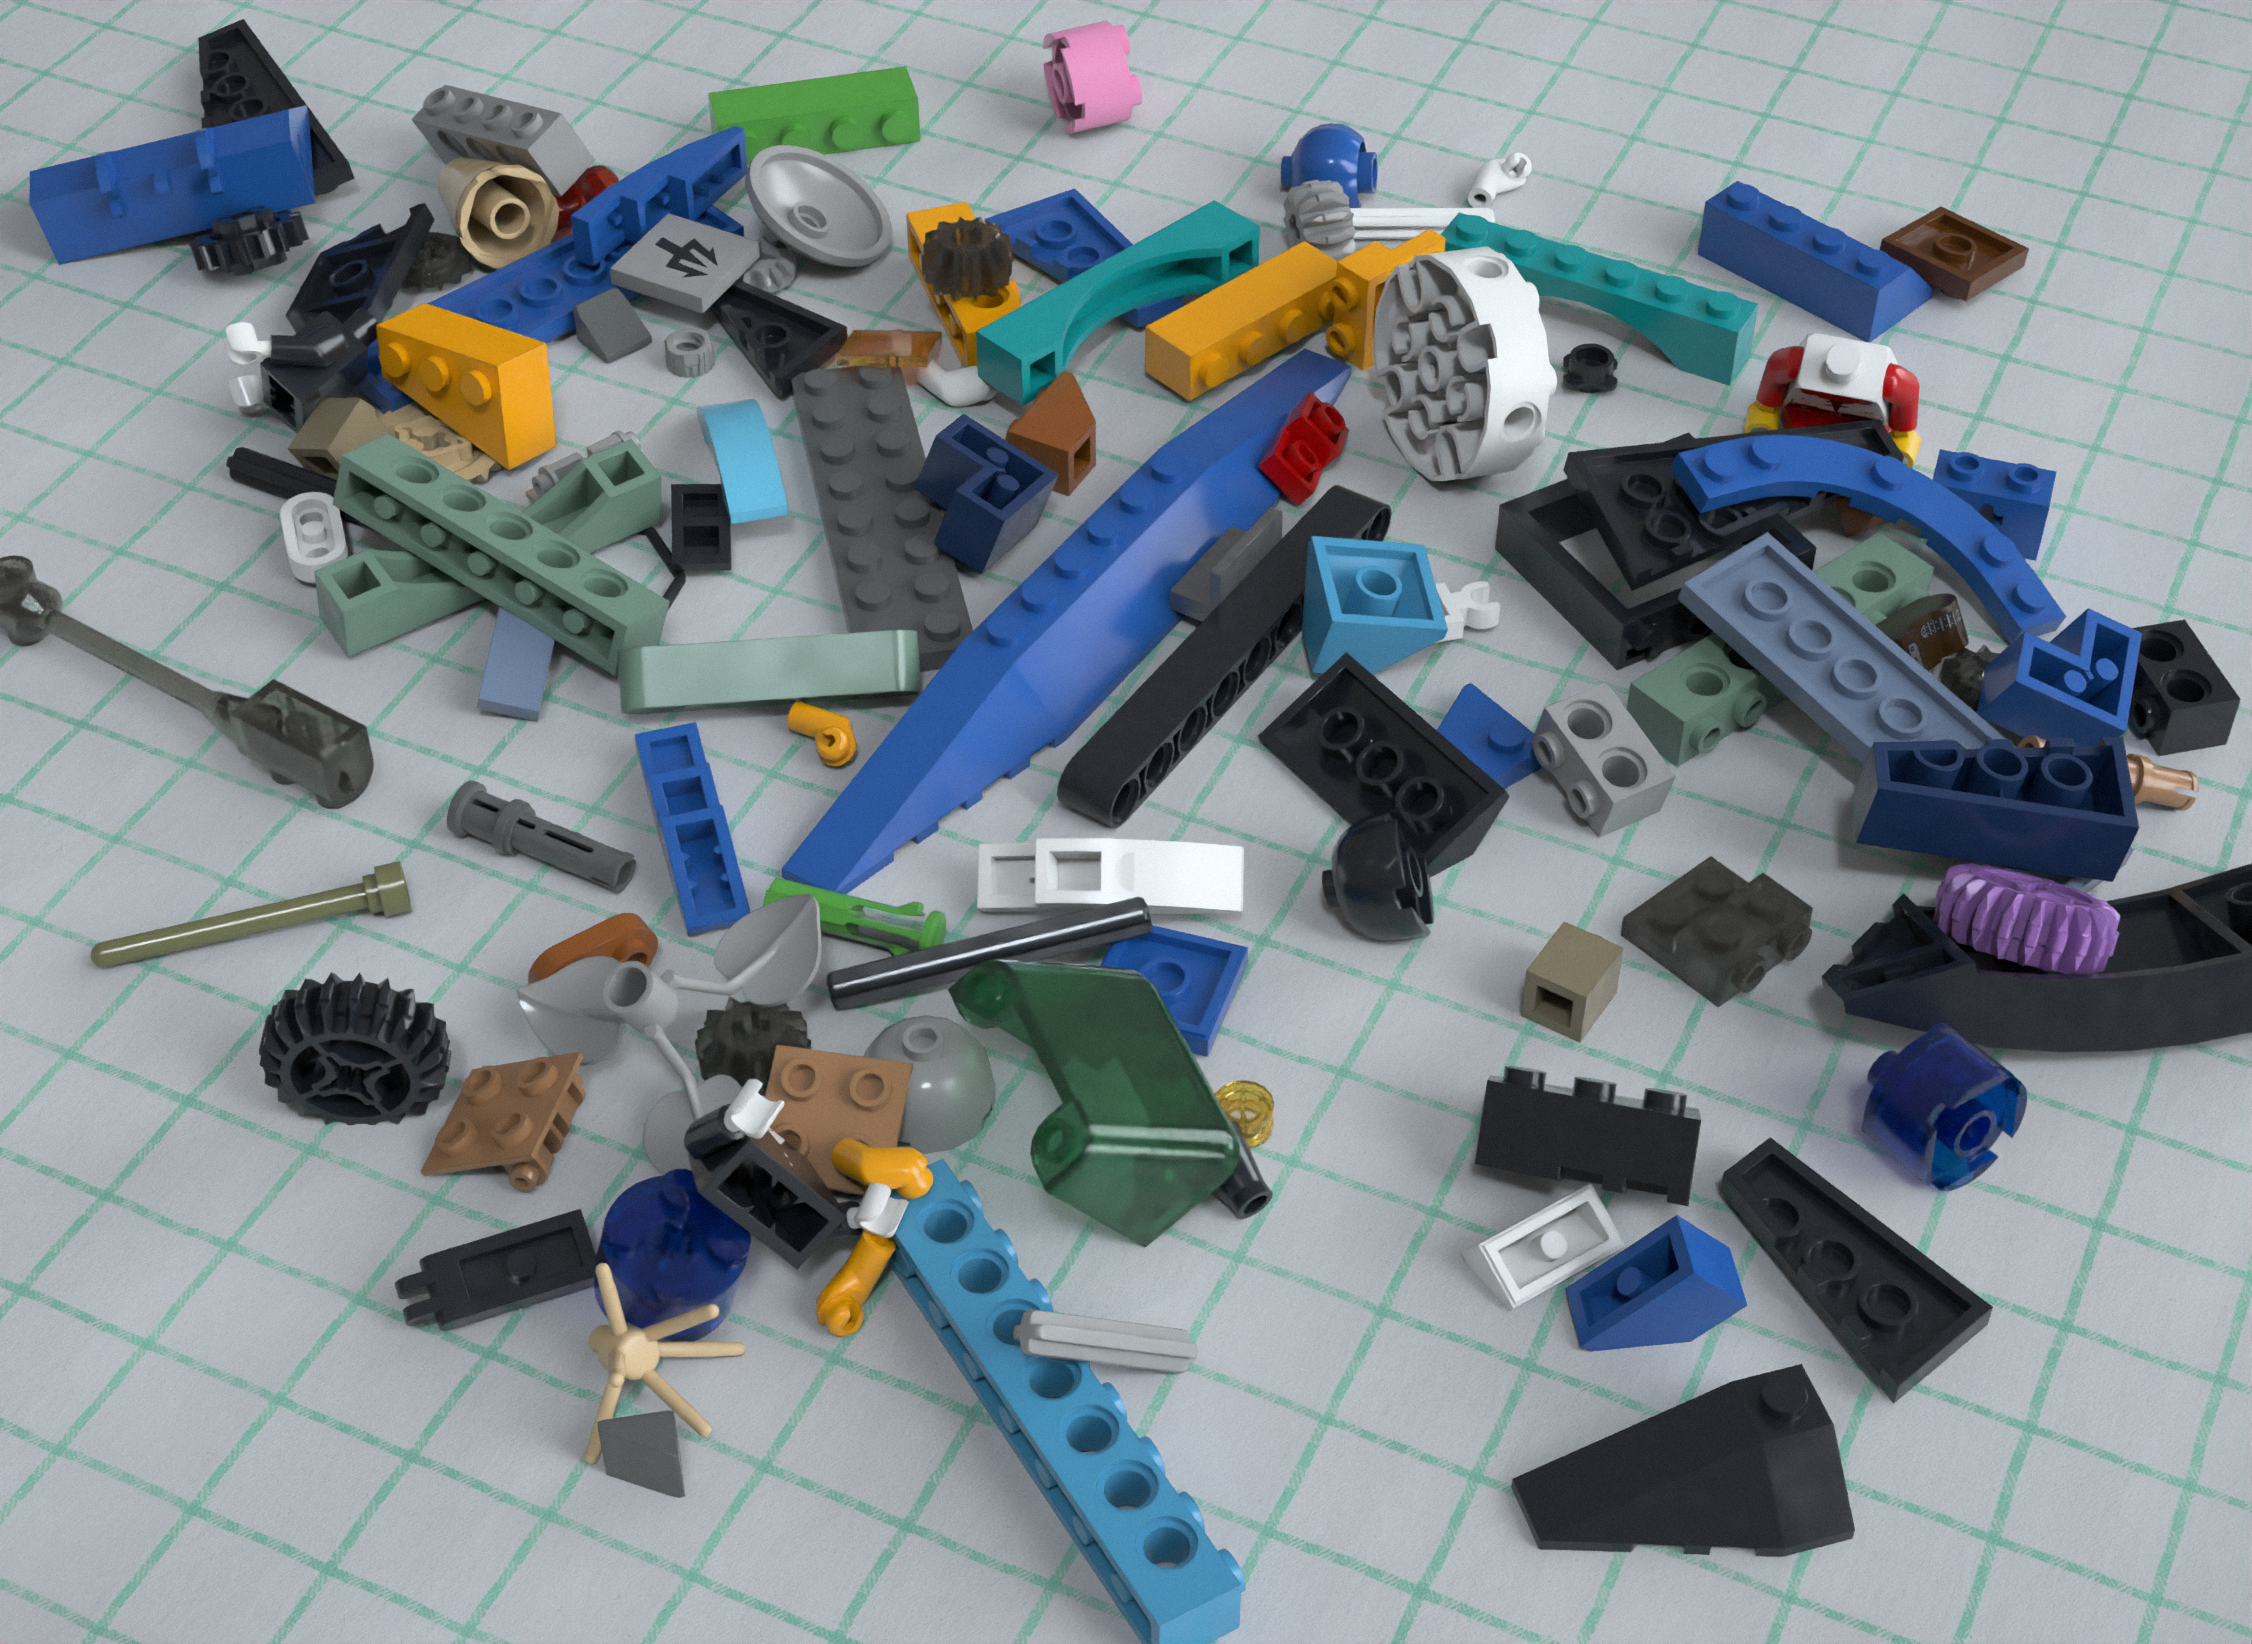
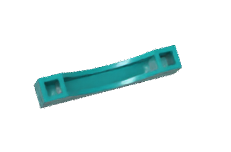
M1215 200L977 330L978 377L1022 406L1036 399L1042 389H1047L1063 370L1067 371V367L1078 347L1094 331L1113 318L1137 307L1163 299L1192 294H1207L1259 265L1260 226Z
M1459 212L1440 234L1446 238L1445 252L1488 246L1511 260L1525 282L1534 284L1539 296H1551L1581 302L1615 316L1643 334L1661 349L1681 371L1730 386L1750 358L1758 303L1741 299L1730 292H1718L1689 283L1681 277L1666 276L1646 270L1628 261L1614 260L1597 255L1579 246L1565 245L1536 236L1527 230H1516L1489 222L1477 215H1467Z

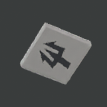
M668 213L610 268L611 283L703 314L760 257L759 242Z

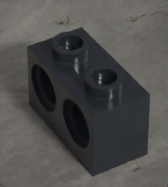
M2186 620L2132 628L2142 633L2129 710L2137 731L2145 735L2158 756L2226 745L2241 699Z

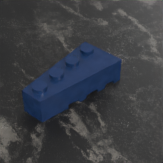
M2123 736L2101 737L2098 746L2076 747L2072 738H2047L2044 747L2014 748L2011 739H1988L1980 749H1961L1953 740L1873 742L1852 795L1855 839L1858 844L2108 882L2114 881L2139 830Z

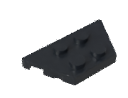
M421 203L409 208L411 215L406 224L387 234L379 223L361 232L355 238L343 241L321 252L285 315L295 332L300 331L320 313L325 311L331 313L343 324L359 308H363L378 323H382L387 311L392 307L393 300L403 280L408 276L409 269L435 220L427 205Z

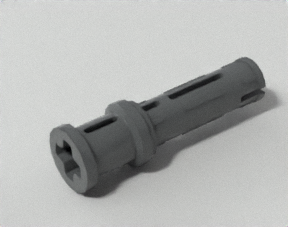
M472 780L464 783L451 800L446 821L447 828L455 835L465 837L468 834L477 836L491 842L496 852L503 855H516L519 852H523L557 866L562 870L601 884L616 893L622 892L629 885L636 867V860L633 859L635 857L633 854L607 846L578 832L537 817L534 809L528 802L520 799H514L510 802L487 793V789L483 784Z

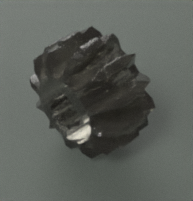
M959 216L957 222H938L937 230L925 233L923 255L921 256L922 273L925 274V283L933 285L936 295L951 294L953 301H958L962 297H970L976 302L978 296H997L998 288L1009 285L1010 275L1012 274L1013 246L1010 244V235L1001 231L1000 224L994 222L984 224L981 217H977L972 221H965Z
M730 996L728 997L725 1011L707 1010L704 1028L697 1030V1038L695 1040L696 1056L699 1060L702 1079L706 1081L713 1076L725 1074L734 1078L742 1087L747 1080L757 1079L763 1083L758 1093L762 1097L765 1096L776 1045L812 1049L811 1040L808 1039L807 1023L803 1019L802 1012L790 1010L786 1003L774 1007H759L750 1001L740 1003Z

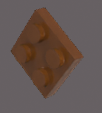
M1941 206L1883 238L1880 246L1881 251L1911 267L1924 281L1940 288L1944 295L1964 301L1971 299L2023 268L2029 248Z

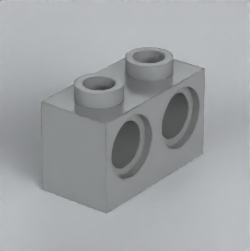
M1607 682L1544 707L1531 740L1535 756L1540 765L1552 772L1567 793L1573 811L1577 816L1587 821L1598 838L1659 812L1676 777Z

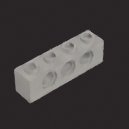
M444 85L431 92L423 102L424 107L411 119L445 165L457 158H472L522 165L541 175L548 183L552 194L562 196L595 161L562 113L449 85Z

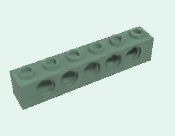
M387 433L341 456L333 499L334 506L612 675L619 674L618 650L659 645L670 603L669 600Z
M1878 532L1815 570L1814 573L1870 622L1876 625L1908 604L1920 598L1930 596L1928 592L1934 567L1883 533ZM1714 632L1631 682L1627 711L1658 753L1674 766L1679 767L1699 753H1708L1726 736L1742 726L1748 727L1754 724L1763 713L1780 702L1790 699Z

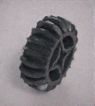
M331 972L323 984L313 979L305 978L300 990H285L282 999L277 1005L272 1006L270 1015H267L259 1046V1055H261L259 1065L263 1067L265 1072L264 1084L277 1088L279 1102L297 1103L298 1116L314 1113L323 1118L325 1125L332 1121L343 1122L347 1125H377L378 1122L386 1120L398 1125L407 1113L425 1115L429 1103L438 1100L440 1090L445 1086L447 1072H449L451 1061L450 1040L446 1033V1022L436 1018L434 1015V1004L428 1002L417 1003L414 989H405L399 992L393 990L390 987L388 978L379 984L366 982L360 972L353 981H343Z

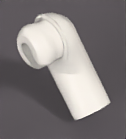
M1515 152L1511 153L1506 159H1494L1484 163L1479 169L1469 191V204L1473 208H1489L1496 194L1516 190L1521 187L1532 170L1528 157L1522 153Z
M928 359L920 364L916 372L917 382L943 402L953 407H963L981 400L988 401L998 391L978 377L977 366L948 371L935 360Z

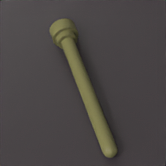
M396 861L374 866L375 873L362 876L363 883L97 943L92 948L91 959L96 966L108 968L370 908L371 914L384 911L385 917L411 912V902L401 862Z

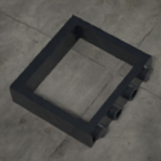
M1688 432L1664 442L1696 438ZM1568 479L1499 505L1495 550L1617 671L1713 632L1712 629L1678 600L1681 588L1627 609L1559 543L1596 528ZM1788 522L1767 531L1813 571L1817 547ZM1760 534L1754 538L1742 542L1741 544L1745 546L1753 540L1757 539L1758 537L1762 536L1763 534ZM1629 644H1631L1634 647L1632 649L1627 650Z

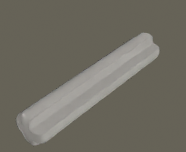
M1034 1309L1024 1312L1021 1325L1014 1326L1013 1338L1016 1341H1020L1021 1351L1026 1355L1182 1373L1188 1370L1190 1358H1196L1198 1353L1197 1345L1190 1342V1335L1187 1330Z

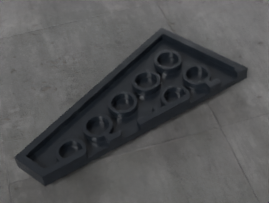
M244 19L198 38L199 69L203 79V91H200L201 104L204 109V117L201 118L202 129L307 105ZM307 106L316 196L329 193L339 185L355 178L348 160ZM287 210L281 211V212H277L276 215H278V214H280V213H283V212H286Z

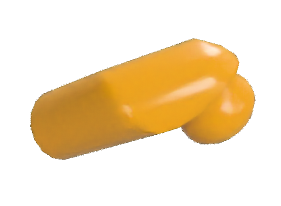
M801 701L793 704L788 714L787 727L795 732L815 738L816 750L822 762L829 766L838 767L852 760L857 750V742L848 717Z
M844 1138L833 1149V1166L839 1172L866 1186H869L872 1182L881 1183L891 1189H896L902 1198L913 1200L925 1195L933 1184V1173L927 1167L928 1159L913 1147H870L858 1140Z
M864 1231L845 1264L818 1295L815 1307L817 1320L821 1325L826 1326L832 1335L838 1337L849 1336L855 1333L862 1325L864 1320L862 1306L865 1304L895 1251L896 1245L891 1238L879 1237Z

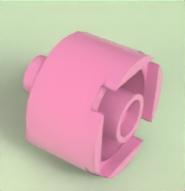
M1101 21L1046 34L1043 40V49L1052 47V61L1043 63L1044 75L1056 117L1062 118L1067 116L1070 121L1064 127L1065 132L1073 134L1128 121L1131 117L1133 106L1142 103V90L1138 77L1135 74L1130 75L1126 55L1130 53V42L1125 27L1123 25L1112 26L1108 21Z

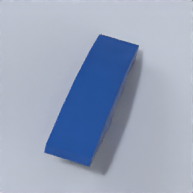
M737 126L731 127L687 144L650 162L608 187L572 214L571 223L576 260L595 266L624 240L637 243L668 213L695 221L746 175L748 166L744 129Z
M693 722L635 734V746L649 802L687 935L731 927L751 912L724 808L719 803L710 764L705 759L697 724Z

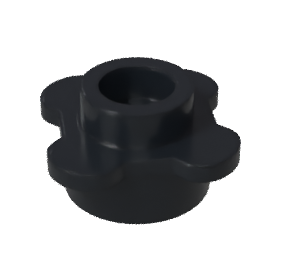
M1591 343L1578 345L1572 349L1570 354L1563 358V366L1568 371L1563 375L1562 382L1567 388L1584 393L1612 391L1617 387L1618 380L1613 376V371L1617 369L1618 362L1614 358L1613 353L1602 345Z

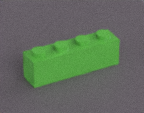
M906 66L708 93L712 135L734 126L743 128L747 165L751 164L754 157L760 151L777 145L804 147L826 155L920 142L918 96Z

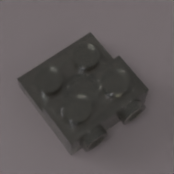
M1710 856L1625 915L1620 935L1719 1008L1739 992L1748 993L1761 982L1765 974L1784 959L1792 961L1804 951L1812 936V929L1809 926L1813 907L1765 873L1760 874L1748 883Z

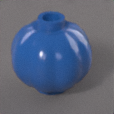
M1329 123L1310 129L1299 139L1292 156H1283L1282 187L1292 188L1300 186L1303 182L1313 180L1337 181L1343 188V193L1349 197L1350 208H1361L1362 204L1359 202L1358 194H1375L1378 179L1376 152H1367L1364 138L1357 131L1346 125Z

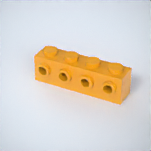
M1303 241L1145 327V372L1188 401H1191L1329 324L1334 319L1335 306L1329 298L1328 286L1332 281L1336 280L1338 261Z

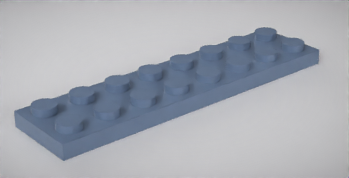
M1768 532L1683 583L1678 600L1863 765H1865L1873 742L1953 740L1961 749H1980L1988 739H2006ZM2129 848L2120 869L2126 865L2134 851L2133 848ZM1972 861L1980 866L1987 864L1996 868H2008L2016 872L2030 873L2036 877L2054 880L2056 883L2075 887L2076 890L2088 893L2103 882L2102 880Z

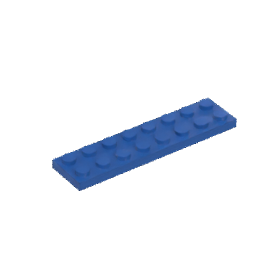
M714 205L710 206L695 220V222L744 237V226ZM573 234L427 304L547 344L553 339L575 329L573 309L577 304L612 288L619 289L629 302L643 295L611 283L610 268L636 243L624 240L598 264L591 266L576 260ZM377 338L367 347L368 374L356 389L383 411L387 412L390 410L394 412L415 400L382 376Z

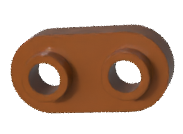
M617 914L545 950L532 964L528 974V984L548 978L573 962L593 956L612 957L621 963L638 961L649 968L657 952V937L637 914Z

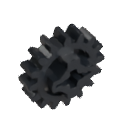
M257 206L213 220L211 222L213 230L209 231L210 234L196 237V240L189 242L199 271L204 269L212 271L222 267V270L227 269L228 273L234 272L235 276H241L285 262L287 260L285 252L290 251L289 248L302 245L303 241L309 240L302 214L299 211L294 213L286 211L276 215V213H272L271 208L264 209V206Z

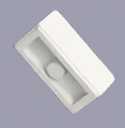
M1590 1183L1461 1254L1471 1270L1510 1311L1626 1245Z

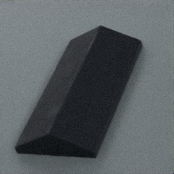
M1347 652L1258 735V738L1265 746L1351 824H1354L1361 818L1382 811L1401 807L1408 811L1416 826L1419 837L1407 839L1409 846L1413 847L1417 857L1425 856L1430 878L1474 854L1510 797L1503 787Z

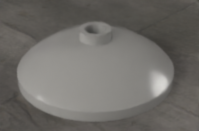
M777 145L760 151L748 167L745 183L754 211L761 222L776 238L797 253L830 266L854 267L876 261L888 247L892 237V226L882 201L864 180L838 161L804 147Z

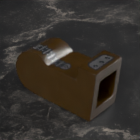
M1943 593L1920 598L1875 625L1928 672L1942 662V658L1961 651L1969 643L1959 604L1954 594Z

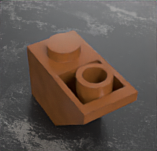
M1063 370L1047 389L1044 388L1038 393L1034 403L1020 419H1015L1010 424L1005 440L1059 474L1052 491L1066 496H1070L1096 466V420L1074 374Z

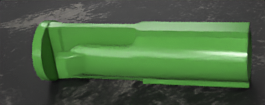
M782 878L774 879L765 893L763 906L785 897L811 894L819 904L821 932L888 948L895 956L915 950L899 943L863 935L859 932V926L862 925L919 941L918 950L941 945L944 942L946 917L943 912L932 911L927 917L923 929H918L869 917L863 910L865 906L897 915L925 916V913H923L924 905L919 902L913 901L896 907Z

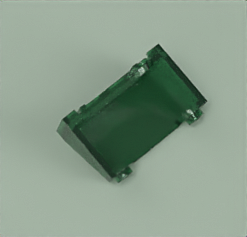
M992 959L983 961L973 967L948 989L959 1014L966 1022L981 1029L999 1027L1032 1047L1040 1062L1044 1065L1063 1103L1038 1126L1031 1142L1030 1156L1032 1164L1048 1194L1139 1245L1147 1247L1221 1186L1234 1172L1240 1155L1238 1136L1159 990L1149 979L1137 971L1124 967Z

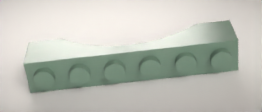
M629 439L581 459L560 482L520 512L586 552L592 553L661 523L662 477L635 442ZM369 548L314 571L319 616L348 658L485 599L481 594L410 551L391 552Z

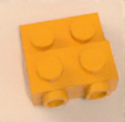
M1428 229L1392 250L1378 241H1374L1337 262L1336 280L1332 281L1328 286L1329 298L1335 306L1334 324L1326 330V341L1332 352L1362 371L1374 365L1372 350L1375 313L1387 277L1398 265L1408 264L1414 256L1445 252V237Z

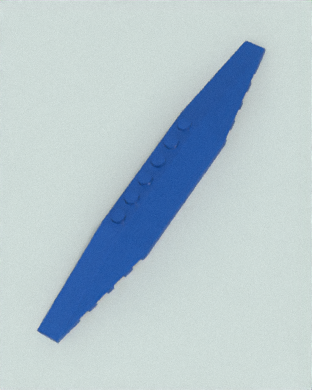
M1304 348L1160 447L961 642L782 867V878L847 894L892 863L895 850L910 840L919 844L939 830L938 821L959 806L968 810L983 799L982 790L1002 776L1011 780L1030 766V756L1049 744L1055 749L1065 742L1186 616L1170 609V590L1231 526L1247 532L1270 507H1277L1281 499L1282 490L1258 467L1263 455L1286 419L1309 392L1312 391L1322 403L1327 402L1334 406L1351 376L1352 366Z

